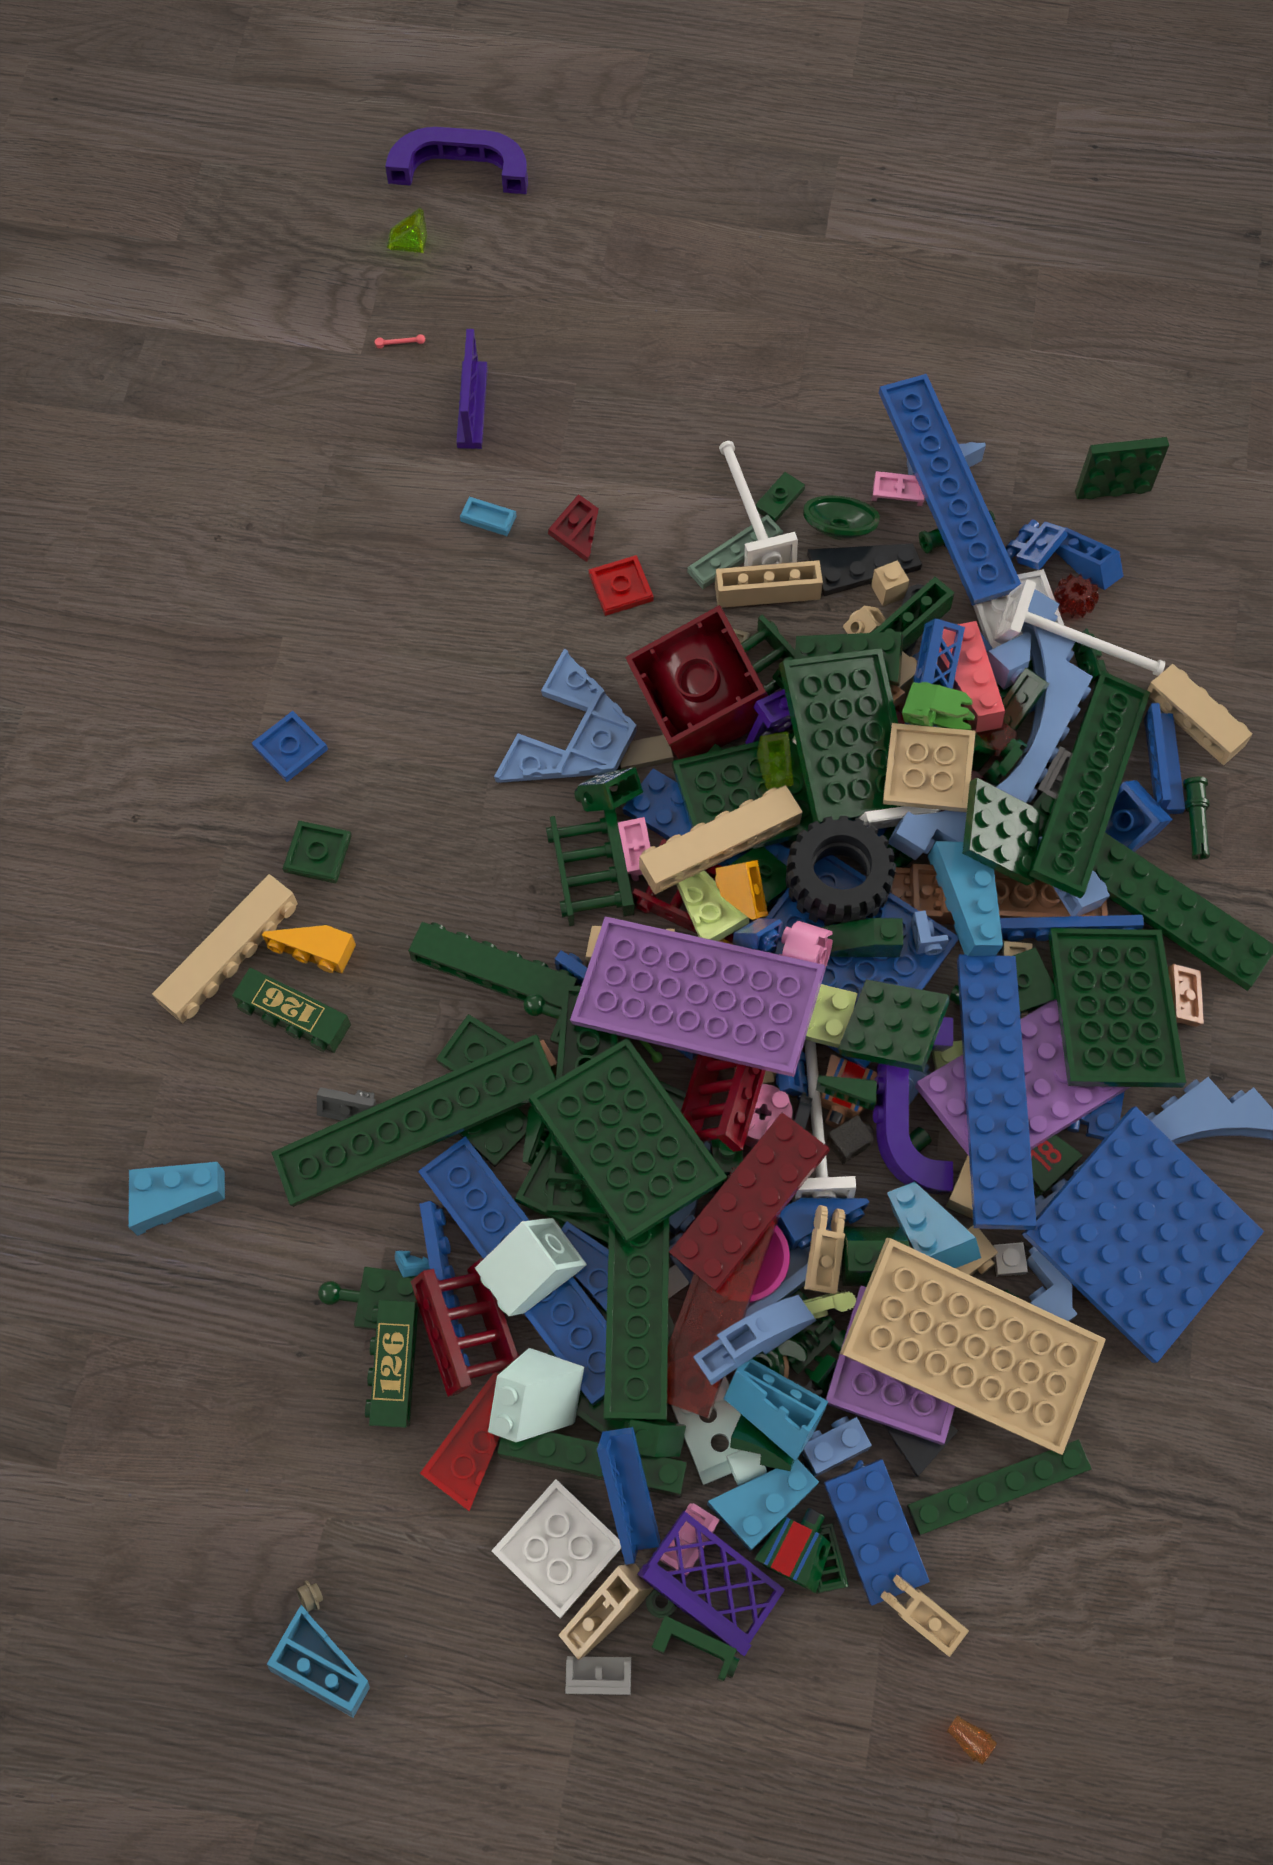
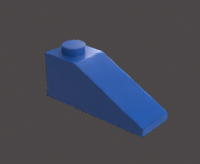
M1067 528L1068 536L1055 552L1086 582L1105 590L1123 577L1120 552Z

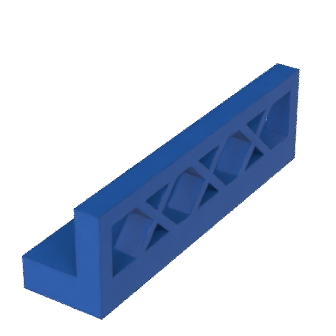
M936 618L925 624L913 682L933 684L939 679L942 686L953 689L965 630L964 626ZM944 629L956 632L954 643L947 647L942 638ZM945 654L950 664L949 669L942 673L937 665V659L940 655Z
M1151 703L1145 715L1144 723L1153 798L1167 814H1183L1185 804L1173 713H1161L1160 704Z
M631 1427L602 1432L597 1448L625 1565L635 1564L638 1550L659 1547L661 1542L634 1429Z

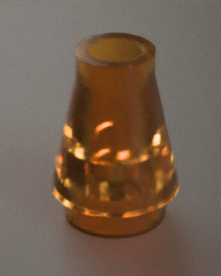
M959 1715L947 1730L973 1762L977 1760L981 1765L986 1762L998 1744L992 1739V1734L963 1720Z

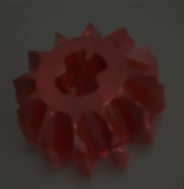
M1070 573L1067 579L1062 578L1054 591V598L1060 604L1058 607H1062L1061 614L1069 612L1071 619L1076 614L1083 618L1086 613H1091L1094 610L1095 604L1099 600V594L1097 593L1098 585L1091 584V577L1085 580L1082 577V573L1077 578Z

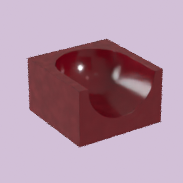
M720 605L625 657L669 746L679 759L705 754L714 744L721 748L749 733L759 715L754 709L756 701L769 696Z

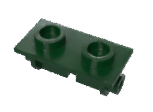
M1085 629L1082 632L1094 637V634H1089L1088 629ZM1078 642L1074 643L1072 649L1078 668L1092 676L1089 685L1097 680L1102 674L1101 671L1109 673L1104 660H1097V658L1102 656L1101 651Z

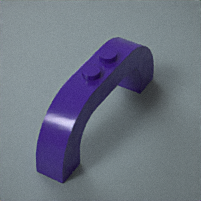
M448 127L417 129L404 135L393 145L385 165L388 184L411 185L415 169L421 163L430 159L489 162L497 165L502 170L503 193L527 194V165L522 149L511 138L494 131Z
M943 1018L931 1051L943 1052L953 1047V1018ZM878 1063L877 1077L874 1079L877 1081V1105L873 1110V1121L876 1123L877 1143L884 1163L891 1173L905 1185L916 1182L929 1194L943 1195L952 1192L953 1162L926 1158L915 1149L910 1140L909 1069Z

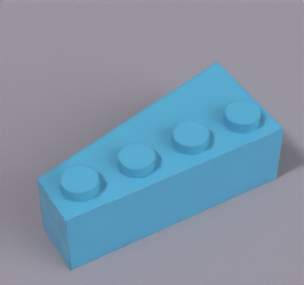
M936 841L928 854V859L936 871L937 883L944 892L945 904L948 912L951 911L953 916L954 928L964 955L996 956L1003 946L994 869L962 854L963 842Z

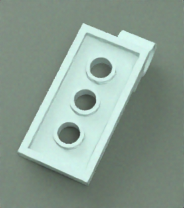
M704 1349L667 1363V1397L678 1424L686 1425L684 1439L702 1484H708L732 1473L739 1486L766 1474V1467L760 1465L761 1454L730 1448L731 1436L741 1413L724 1399L729 1388L726 1376L711 1385L696 1363L693 1356ZM700 1378L705 1384L703 1392L700 1394L691 1393L687 1388L690 1379ZM705 1406L714 1408L717 1413L716 1419L711 1423H705L699 1417V1411ZM716 1435L725 1436L729 1442L728 1448L723 1452H717L711 1446V1440Z

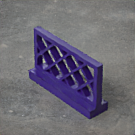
M466 329L456 443L457 448L482 449L488 367L487 362L478 361L474 329Z
M784 689L756 701L754 709L759 715L745 744L777 737L793 729Z
M685 1511L681 1513L648 1563L644 1564L637 1573L641 1579L719 1640L736 1648V1653L745 1656L752 1646L749 1643L785 1590ZM685 1522L695 1528L696 1543L680 1545L679 1531ZM701 1534H703V1535H704L705 1537H707L709 1540H708V1541H702ZM674 1539L675 1546L669 1547V1545ZM717 1545L720 1548L722 1562L705 1564L703 1546ZM698 1547L700 1566L684 1568L681 1549ZM676 1550L679 1569L665 1571L657 1564L665 1552ZM726 1553L735 1560L727 1561ZM740 1563L745 1567L747 1581L731 1584L728 1565ZM723 1566L725 1585L709 1588L706 1569ZM701 1570L704 1589L691 1591L686 1587L685 1573ZM751 1573H753V1574H754L756 1577H758L759 1579H758V1580H752V1575H751ZM679 1574L680 1582L672 1575ZM765 1583L774 1591L767 1602L756 1604L753 1585ZM748 1586L750 1605L734 1607L731 1589ZM726 1590L729 1609L715 1610L711 1606L710 1592ZM698 1594H704V1595H705V1601L702 1600V1599H701L699 1596H697V1595H698ZM756 1608H762L759 1614L757 1615ZM751 1609L753 1623L745 1633L737 1627L735 1612ZM729 1613L731 1621L725 1618L722 1614Z

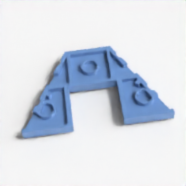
M564 649L541 690L542 696L580 709L586 713L566 750L517 734L494 776L497 783L591 776L616 771L637 732V725L622 712L617 703H614L605 694L603 688L593 678H590L586 670L580 667L569 655L568 651Z

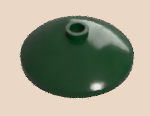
M829 495L816 497L807 501L803 508V516L810 526L822 534L838 540L865 536L878 527L880 520L879 513L872 506L863 501L845 496Z

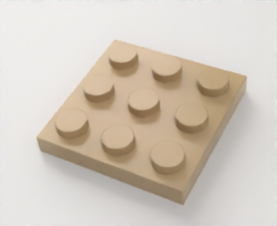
M892 723L883 804L967 812L975 731Z

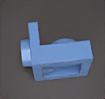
M926 911L914 912L911 928L917 954L936 955L941 953L948 944V935L934 936L933 922L927 919Z

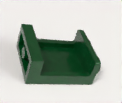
M664 1616L652 1645V1650L664 1655L670 1638L674 1637L723 1661L716 1680L724 1682L726 1677H733L740 1660L734 1656L736 1648Z

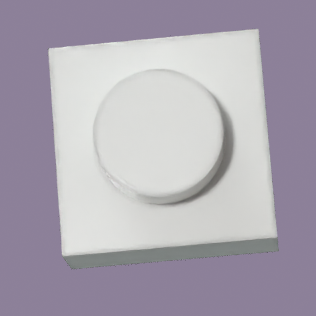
M1023 1242L993 1245L998 1251L994 1258L996 1277L1023 1275L1028 1272Z

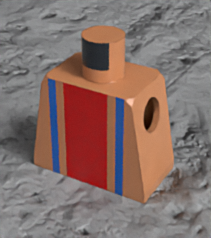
M831 1054L826 1076L874 1080L877 1077V1072L868 1068L864 1069L858 1064ZM822 1093L821 1107L830 1110L825 1123L833 1128L841 1129L846 1117L858 1120L865 1109Z

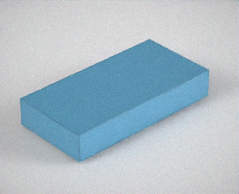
M469 497L460 515V521L508 536L517 515L514 510Z

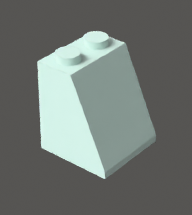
M547 1218L522 1221L475 1269L481 1276L480 1279L483 1285L490 1289L498 1300L497 1304L500 1309L507 1313L508 1316L527 1312L577 1274L587 1264L555 1220Z
M528 1348L497 1375L488 1432L514 1442H519L572 1425L576 1418L584 1367Z

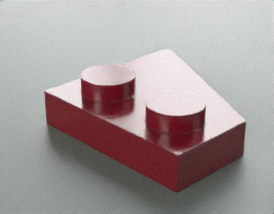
M578 494L548 529V535L587 562L591 553L599 508Z

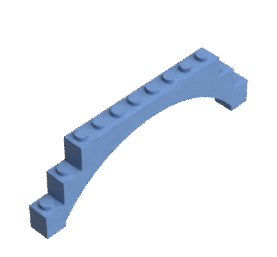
M1035 589L1028 612L1055 622L1058 618L1055 612L1060 604ZM1024 622L1021 629L1022 633L1029 632L1032 635L1030 656L1034 673L1050 684L1036 702L1034 721L1027 742L1028 746L1024 749L1020 760L1009 776L996 788L1029 804L1037 793V790L1034 788L1036 783H1040L1048 772V769L1045 768L1047 762H1052L1059 751V748L1056 747L1059 741L1062 742L1070 730L1067 727L1069 721L1072 722L1081 709L1078 707L1079 702H1083L1091 690L1088 685L1092 676L1069 662L1074 655V651L1071 649L1075 641ZM945 810L937 813L914 815L908 811L898 822L888 840V844L916 860L922 853L927 855L936 841L964 842L967 812Z
M1209 1077L1202 1082H1199L1197 1079L1183 1089L1186 1094L1179 1099L1176 1096L1171 1097L1161 1106L1164 1110L1158 1115L1151 1112L1146 1116L1175 1145L1194 1139L1214 1136H1248L1273 1140V1109L1254 1087L1247 1093L1240 1090L1228 1100ZM1065 1178L1051 1188L1053 1193L1047 1198L1040 1195L1035 1199L1036 1217L1066 1184L1067 1180ZM1033 1246L1029 1250L1031 1256L1027 1259L1026 1263L1046 1289L1042 1286L1029 1296L1032 1301L1030 1304L1064 1320L1071 1321L1077 1315L1076 1311L1072 1308V1283Z

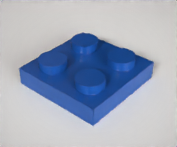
M291 711L252 742L253 748L286 782L328 750L327 745L294 711Z

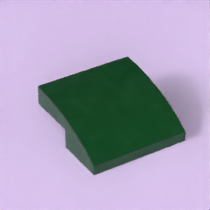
M741 1414L731 1436L730 1448L761 1454L760 1465L791 1472L795 1460Z

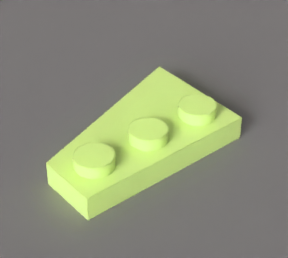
M705 871L676 884L699 937L720 941L749 924V918L721 897L716 882Z

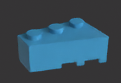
M797 1459L794 1461L791 1472L774 1469L709 1500L707 1506L751 1552L818 1485L819 1481Z

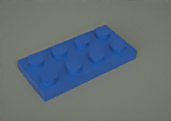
M882 1459L824 1481L870 1605L884 1601L880 1597L884 1591L890 1592L893 1596L905 1592L895 1585L893 1579L896 1575L904 1579L913 1588L930 1582Z

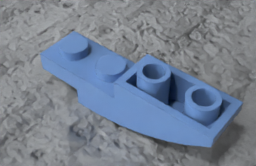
M799 1295L786 1298L731 1325L717 1334L719 1338L717 1341L693 1357L710 1384L713 1385L763 1351L766 1355L815 1322L816 1319Z

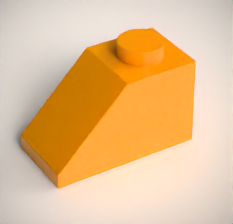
M758 860L715 868V882L720 890L721 897L751 920L768 915Z

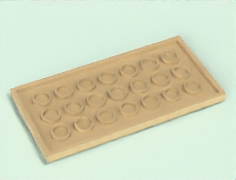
M886 1238L840 1354L1063 1455L1106 1339L900 1242Z

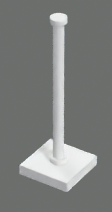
M732 441L723 442L719 447L722 455H725L758 541L745 544L744 567L797 562L798 539L795 532L768 538L735 456V446Z
M1026 579L1009 593L994 638L995 642L1000 644L1008 642L1021 632L1023 623L1026 622L1153 671V675L1159 676L1163 672L1165 661H1154L1028 612L1037 583Z
M805 1040L809 1097L813 1098L810 1110L812 1135L825 1144L820 1092L816 1091V1083L819 1076L816 1042ZM825 1156L816 1167V1178H808L793 1196L792 1203L800 1198H854L856 1191L855 1176L828 1177Z

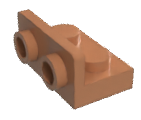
M1176 964L1168 966L1176 1022L1194 1027L1204 1024L1201 971Z

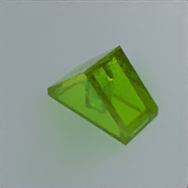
M418 208L391 228L387 248L397 251L424 253L427 238L424 210Z
M781 732L760 736L757 757L766 789L794 785L789 733Z

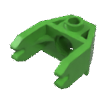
M928 682L912 683L902 711L904 722L918 726L971 730V725L963 721L975 719L974 714L968 708L961 706L962 704L972 705L973 703L972 699L965 692Z

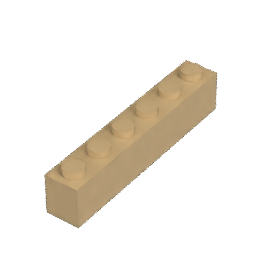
M786 785L779 789L772 788L765 792L761 798L754 801L753 799L747 800L732 812L724 811L717 815L715 820L707 824L699 823L690 832L682 836L680 834L674 835L665 844L657 848L652 846L646 849L639 857V869L653 893L657 894L800 824L802 810Z
M268 874L152 993L156 1001L182 1024L187 1019L195 1016L199 1006L207 998H211L217 993L219 985L226 978L232 977L237 972L239 965L245 958L251 957L256 952L258 945L264 940L263 932L276 930L277 925L284 918H288L294 913L298 903L293 892Z

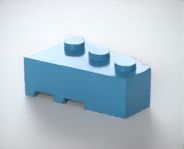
M218 1162L129 1170V1228L137 1236L145 1233L146 1230L162 1223L167 1224L176 1217L188 1212L191 1214L225 1199V1171Z
M916 1182L887 1192L893 1213L900 1228L909 1240L910 1248L953 1268H958L981 1258L976 1237Z
M752 1358L737 1368L724 1397L730 1405L795 1461L815 1432L828 1404L827 1400Z
M300 1605L269 1659L267 1666L272 1673L354 1718L370 1689L368 1680L314 1621L306 1609Z

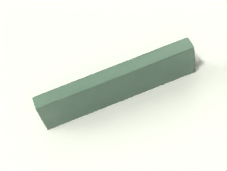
M768 514L761 518L768 538L783 535V530ZM753 526L747 527L687 567L689 575L702 589L715 582L716 569L738 567L744 563L745 544L758 541Z

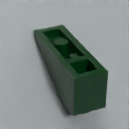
M870 918L820 927L833 933V935L828 936V939L833 940L830 957H900L903 948L902 918Z

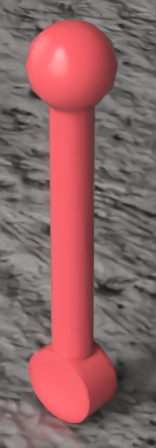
M419 334L413 338L390 340L377 338L375 345L377 348H383L385 345L413 342L423 344L425 337Z

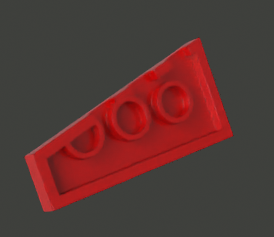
M496 1372L492 1374L420 1472L423 1477L468 1511H470L500 1437L488 1432L497 1375H499Z

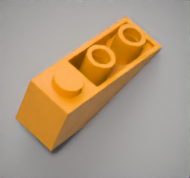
M328 925L264 931L262 934L267 948L278 954L286 952L301 963L306 964L310 961L328 973L336 971L342 974L356 946L352 934Z

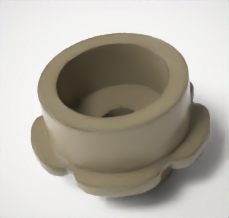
M306 1580L304 1581L305 1585L297 1588L300 1602L307 1612L313 1609L319 1610V1602L323 1601L322 1593L316 1583L310 1585Z

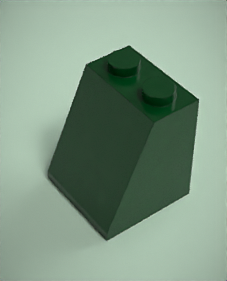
M844 1227L843 1233L845 1238L841 1260L842 1286H865L866 1282H869L886 1238H891L909 1247V1240L900 1227Z

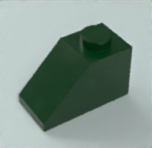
M624 1420L623 1429L631 1427L634 1429L639 1454L652 1457H680L686 1425L668 1421Z

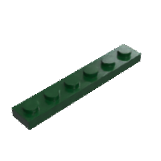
M1078 1439L1066 1445L1063 1455L1049 1450L907 1505V1508L920 1536L1090 1471L1092 1468Z

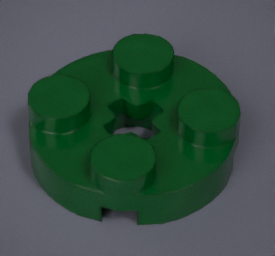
M1012 738L999 754L1003 759L1000 762L996 760L984 773L983 777L987 779L986 782L996 787L1000 783V779L1006 776L1028 745L1020 739L1016 741Z

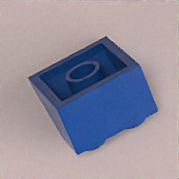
M1137 780L1126 781L1120 785L1105 833L1132 851H1136L1161 832L1172 821V818Z

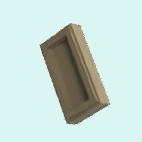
M660 735L632 741L620 763L621 770L631 767L638 769L672 762V750L665 736Z

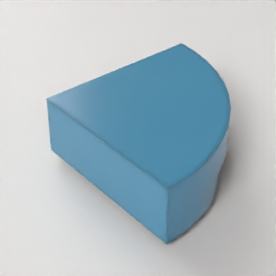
M395 1251V1261L403 1277L417 1276L422 1271L430 1269L427 1258L423 1257L421 1259L412 1256L410 1251Z

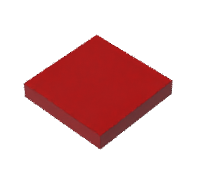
M637 555L588 570L605 616L654 601V596Z

